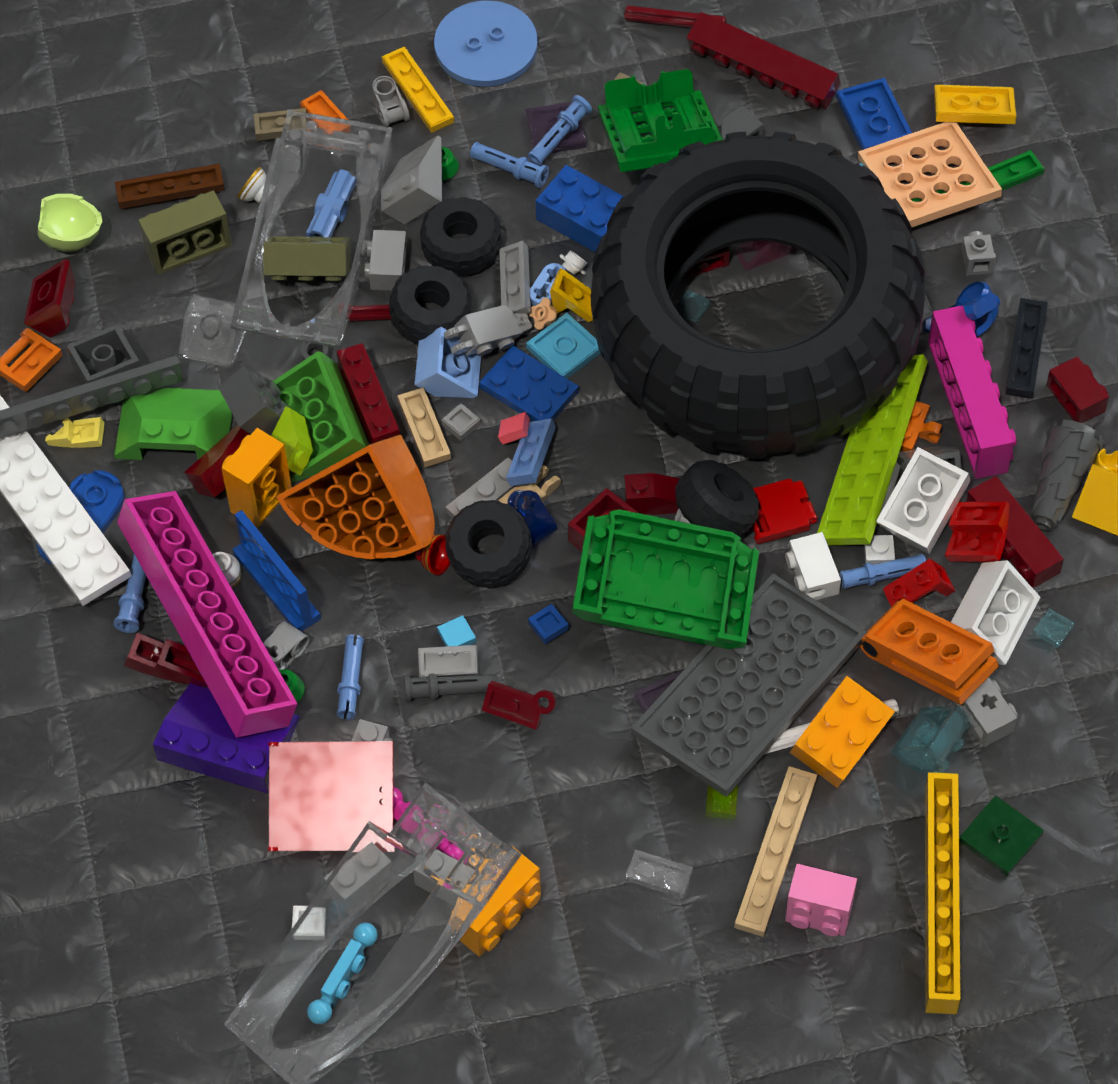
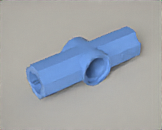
M340 169L338 172H334L325 193L319 194L315 204V215L306 232L307 237H332L338 222L342 223L345 219L348 200L356 184V177L352 176L349 171Z

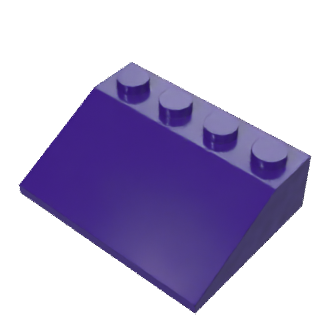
M190 683L163 720L153 747L158 761L268 794V742H290L299 721V715L293 714L289 727L236 738L211 691L208 688Z

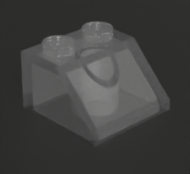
M193 294L184 315L179 357L232 368L248 327L245 305Z

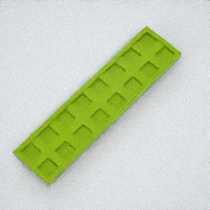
M924 354L913 356L907 367L901 371L898 377V384L887 399L878 408L873 407L863 415L857 427L850 431L817 533L823 532L827 545H863L871 543L877 524L876 521L880 515L928 363Z

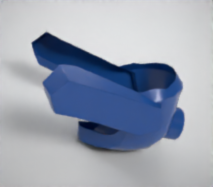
M973 282L963 289L955 305L949 308L964 307L967 318L975 321L974 332L977 337L983 334L995 322L1000 300L997 295L992 293L987 283ZM932 316L923 321L922 330L927 333L930 332Z

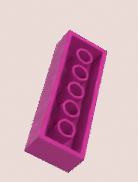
M963 306L932 312L928 345L975 479L1008 473L1010 461L1013 460L1012 450L1013 446L1016 445V435L1014 430L1008 427L1006 407L1000 405L999 388L997 383H993L990 377L992 374L991 366L988 360H984L982 340L980 337L976 338L974 332L975 321L967 318Z

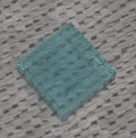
M1049 608L1034 629L1033 634L1059 648L1073 629L1074 622Z

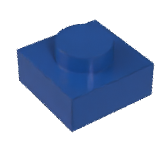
M553 604L528 618V624L544 644L569 630V624Z

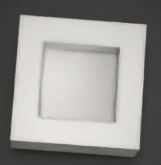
M873 535L871 543L864 544L865 563L870 562L873 565L895 560L893 535Z

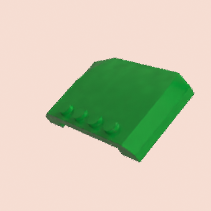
M620 509L610 511L607 515L595 518L594 515L588 516L571 613L584 621L724 649L744 648L747 641L759 550L756 548L752 550L740 541L741 538L733 532Z

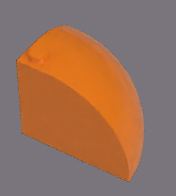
M401 435L370 444L276 496L292 521L312 535V539L331 550L348 556L364 559L400 557L426 547L431 543L432 536H434L435 523L431 500L422 475Z

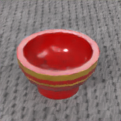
M445 535L432 536V541L429 545L415 551L416 559L421 562L424 569L433 575H441L450 565L445 548Z

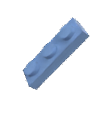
M552 418L529 422L527 437L520 439L506 476L510 486L536 483L556 428Z

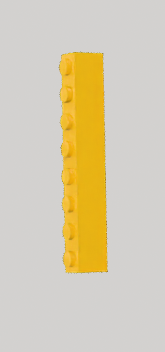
M928 772L925 785V1013L957 1014L960 1003L958 774Z

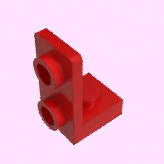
M932 559L926 560L883 588L891 607L902 599L913 603L931 591H938L945 597L956 591L945 568Z

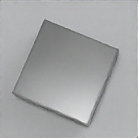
M460 403L441 419L442 426L462 441L481 425V419Z

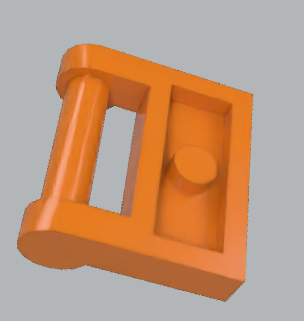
M29 328L20 333L21 337L0 357V376L24 392H27L63 356L60 348ZM28 345H31L10 367H8V365H9Z

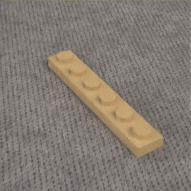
M788 767L734 928L764 937L817 781V774Z

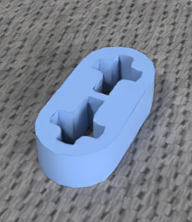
M552 263L542 270L530 289L531 306L538 305L543 298L550 299L551 305H553L550 289L554 279L550 283V277H554L561 268L566 271L564 266ZM546 291V297L537 299V296L541 297L543 293Z

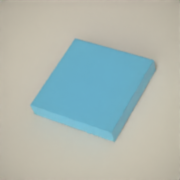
M565 313L526 343V349L539 361L567 379L601 354L597 339L568 313Z

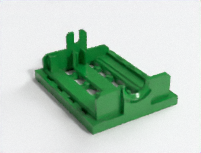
M689 69L670 72L661 71L658 81L652 82V85L649 86L639 84L634 75H631L630 78L610 80L604 85L606 104L597 106L598 116L620 172L651 168L653 165H658L661 162L665 164L677 157L681 148L701 141L705 145L723 140L701 91H694L693 74ZM637 111H642V112H643V113L638 112L637 114H633V115H632V113H631V112H637ZM645 121L647 124L643 123L637 126L635 122ZM648 132H650V133L652 134V136H651V135H646L645 137H642V138H641V135H640L641 133H648Z

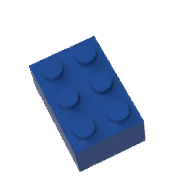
M565 165L535 200L536 220L596 252L602 236L607 234V223L612 212L624 196Z

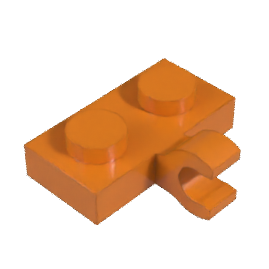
M915 401L899 452L914 450L919 438L938 444L942 425L937 422L925 423L930 413V405Z

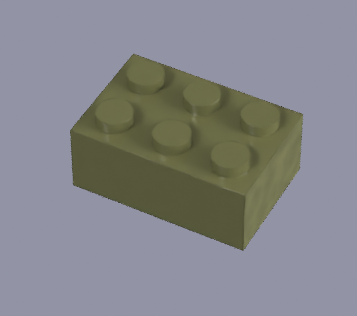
M214 190L138 219L145 252L157 275L232 246L227 215Z
M269 236L263 242L264 275H271V280H286L287 276H298V280H314L316 276H325V280L328 281L342 280V277L346 276L351 270V237Z

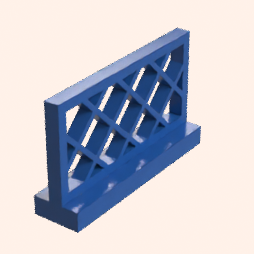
M242 510L237 512L235 519L240 544L232 549L233 555L284 619L302 632L321 620L320 613L308 599L305 587Z

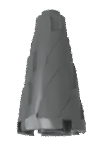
M1063 419L1061 425L1057 426V420L1051 422L1047 430V440L1042 456L1038 488L1031 509V518L1042 531H1050V529L1057 527L1058 522L1061 523L1071 500L1094 463L1097 454L1103 447L1104 440L1100 435L1098 440L1094 438L1096 430L1080 422Z

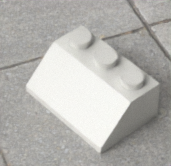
M917 447L876 523L905 543L929 555L970 483L969 473Z
M1008 560L985 562L981 564L951 623L991 642L994 652L990 656L996 658L998 664L1006 665L1040 596Z

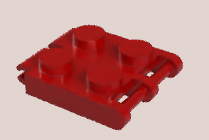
M789 478L753 488L759 501V516L752 525L756 534L754 536L756 544L808 531L810 525L817 522L816 513L811 502L808 500L809 496L802 481L792 482V479Z

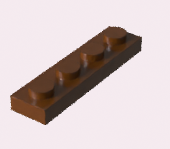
M220 163L115 182L119 209L197 196L213 190L214 192L225 191Z

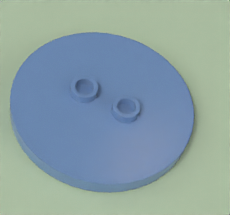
M476 1L454 9L440 22L434 37L435 55L442 69L452 78L462 83L480 87L505 84L521 76L533 63L538 47L536 29L529 17L518 8L498 1Z

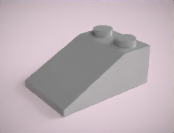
M438 135L402 157L381 189V211L404 225L431 209L434 205L442 202L441 137Z

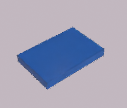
M885 78L836 91L835 97L861 150L912 133Z

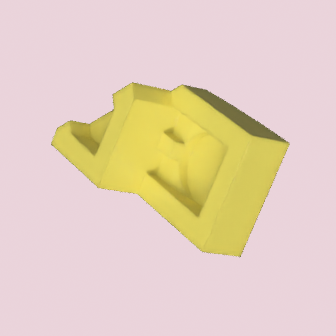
M101 417L74 420L73 422L66 418L62 422L64 426L54 435L49 434L45 439L50 446L70 448L100 447L103 441L104 421Z

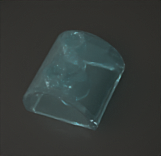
M959 705L921 708L891 752L903 764L919 773L928 775V772L943 773L949 766L947 758L950 753L958 751L964 745L965 740L962 736L969 727V719Z

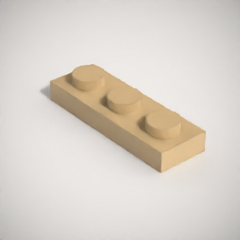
M424 387L397 395L399 406L424 467L450 460V450Z

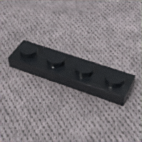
M1020 298L1005 394L1033 398L1048 302Z

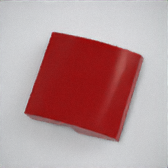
M958 502L948 524L953 531L945 552V557L948 561H1000L1008 529V502Z

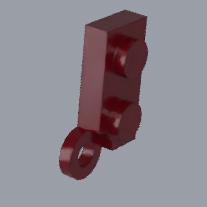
M491 681L488 684L481 711L536 730L540 725L542 715L550 713L555 708L556 698L548 690H541L532 695ZM541 697L548 699V707H543L540 704L539 700Z

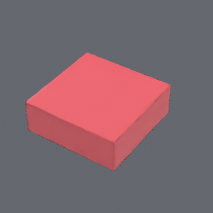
M526 412L501 420L498 438L502 445L527 437L530 418Z

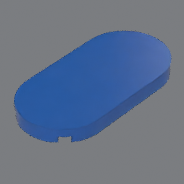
M98 470L87 475L86 473L79 475L69 485V489L104 534L122 508L124 491L116 476L109 472ZM37 544V549L40 556L46 562L52 564Z

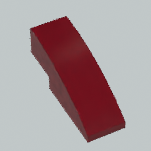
M140 633L136 634L123 665L124 667L183 684L192 683L208 687L186 646L168 639L163 643Z

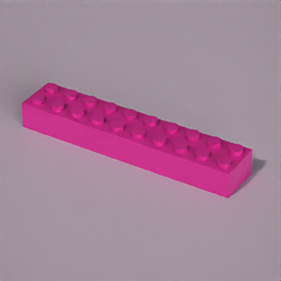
M171 491L124 499L117 524L236 738L289 727L298 703L177 492Z

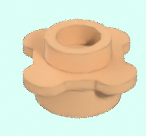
M543 298L541 303L531 307L529 315L534 319V327L542 330L544 326L548 327L556 321L557 310L551 305L550 299Z

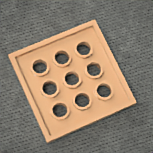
M944 122L858 151L860 163L869 168L879 178L885 193L891 199L896 198L906 214L911 227L993 200L1002 195V188L956 122ZM941 146L946 148V150H938L936 147ZM917 154L922 158H914L912 155ZM893 162L894 164H897L898 166L892 167V166H889L888 164ZM954 164L959 167L952 168L947 165ZM925 172H930L931 174H935V175H933V176H926V175H924L923 173H925ZM905 180L911 183L901 184L900 181ZM966 181L967 183H971V184H970V185H961L960 182ZM939 189H942V190H944V192H947V193L939 194V193H936L935 191H936V190H939ZM920 198L923 201L913 202L911 199Z

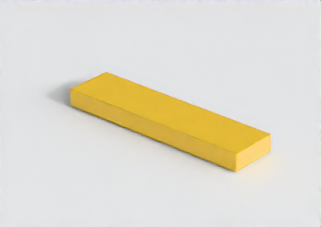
M405 47L382 56V63L431 133L454 123V116Z

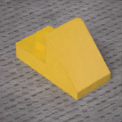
M562 268L559 269L550 289L552 303L557 310V314L569 308L588 323L593 321L590 298L591 289Z

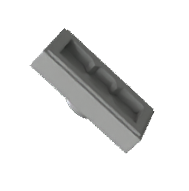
M477 645L418 648L419 677H428L431 673H434L437 677L478 675Z

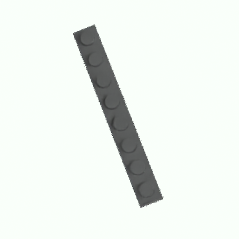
M176 355L0 410V438L12 436L32 428H38L44 424L66 419L82 412L91 411L101 406L120 402L139 394H145L149 391L181 382L183 380L180 361Z

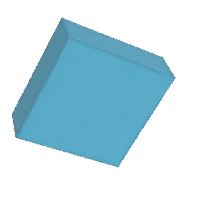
M463 615L437 627V631L446 647L476 643V637Z

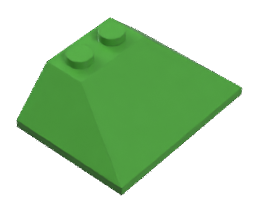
M158 388L145 394L124 399L114 457L115 459L143 460L144 448L196 451L198 460L231 431L233 414L220 390Z

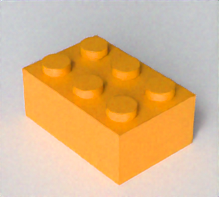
M256 428L251 435H247L242 440L237 451L233 455H229L221 467L230 512L235 515L242 510L257 529L280 504L276 496L292 488L285 445L259 428Z
M846 676L794 744L790 753L838 788L895 711Z
M512 846L450 909L452 935L479 957L486 950L489 952L494 949L502 933L506 929H513L519 922L520 915L527 908H533L540 900V868Z

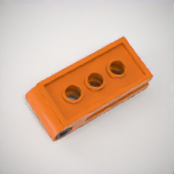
M905 599L897 601L867 631L861 639L863 643L859 646L869 658L959 705H962L999 667L997 659L990 656L994 652L991 642Z

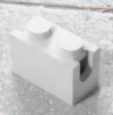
M823 532L790 540L791 551L785 553L788 568L794 569L796 574L794 577L796 588L815 600L838 595L841 579Z

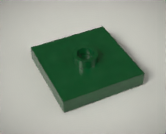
M995 795L961 834L959 842L1008 877L1042 837L1044 830Z

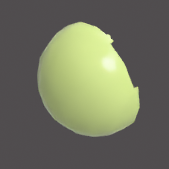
M54 194L45 197L41 201L38 237L52 249L62 252L78 251L90 245L99 234L102 224L101 212H98L94 205L83 200L82 196Z

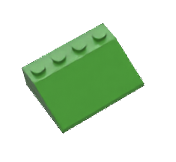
M317 351L273 381L281 391L279 395L281 400L289 408L305 417L313 449L309 462L301 476L289 471L291 483L312 477L369 445L338 365L334 360Z

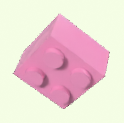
M796 864L788 895L785 922H789L794 927L800 929L808 927L817 929L828 936H845L853 906L857 878Z

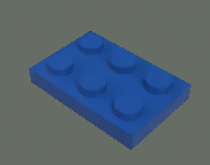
M512 346L479 382L481 390L518 413L526 412L531 421L551 418L554 421L579 393L578 385L515 346Z

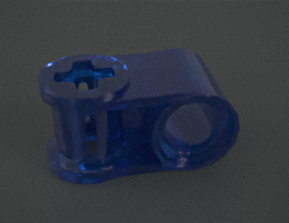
M517 490L509 495L507 504L514 507L526 521L530 530L532 545L537 544L557 530L553 517L547 511L536 492L532 490Z

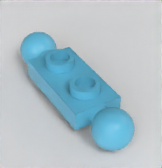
M365 922L356 926L353 932L354 940H350L323 985L321 998L314 1000L308 1006L307 1015L313 1023H326L332 1015L331 1006L334 1007L339 999L343 1000L350 988V979L354 973L358 974L364 966L366 959L363 952L364 948L373 945L377 940L378 933L372 924Z

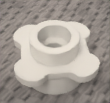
M571 250L566 256L560 254V257L565 261L562 265L574 275L577 272L586 274L583 268L587 262Z

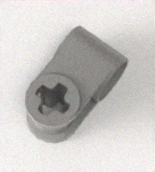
M389 76L376 78L372 84L373 100L383 127L387 128L389 124L400 120L409 121L410 115L406 102L401 97L395 81Z
M284 621L276 627L263 644L277 669L281 670L287 669L296 658L303 654L310 638L287 621Z

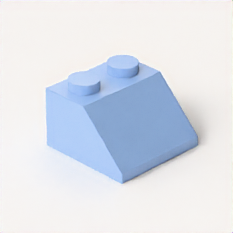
M443 327L436 329L427 338L419 340L415 386L419 388L424 387L426 392L435 397L475 398L478 396L481 356H478L477 353L466 356L465 353L453 355L451 348L460 343L458 338L446 340L443 333L447 330Z

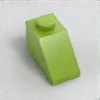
M285 406L271 436L285 445L289 471L301 476L309 462L313 449L305 417Z

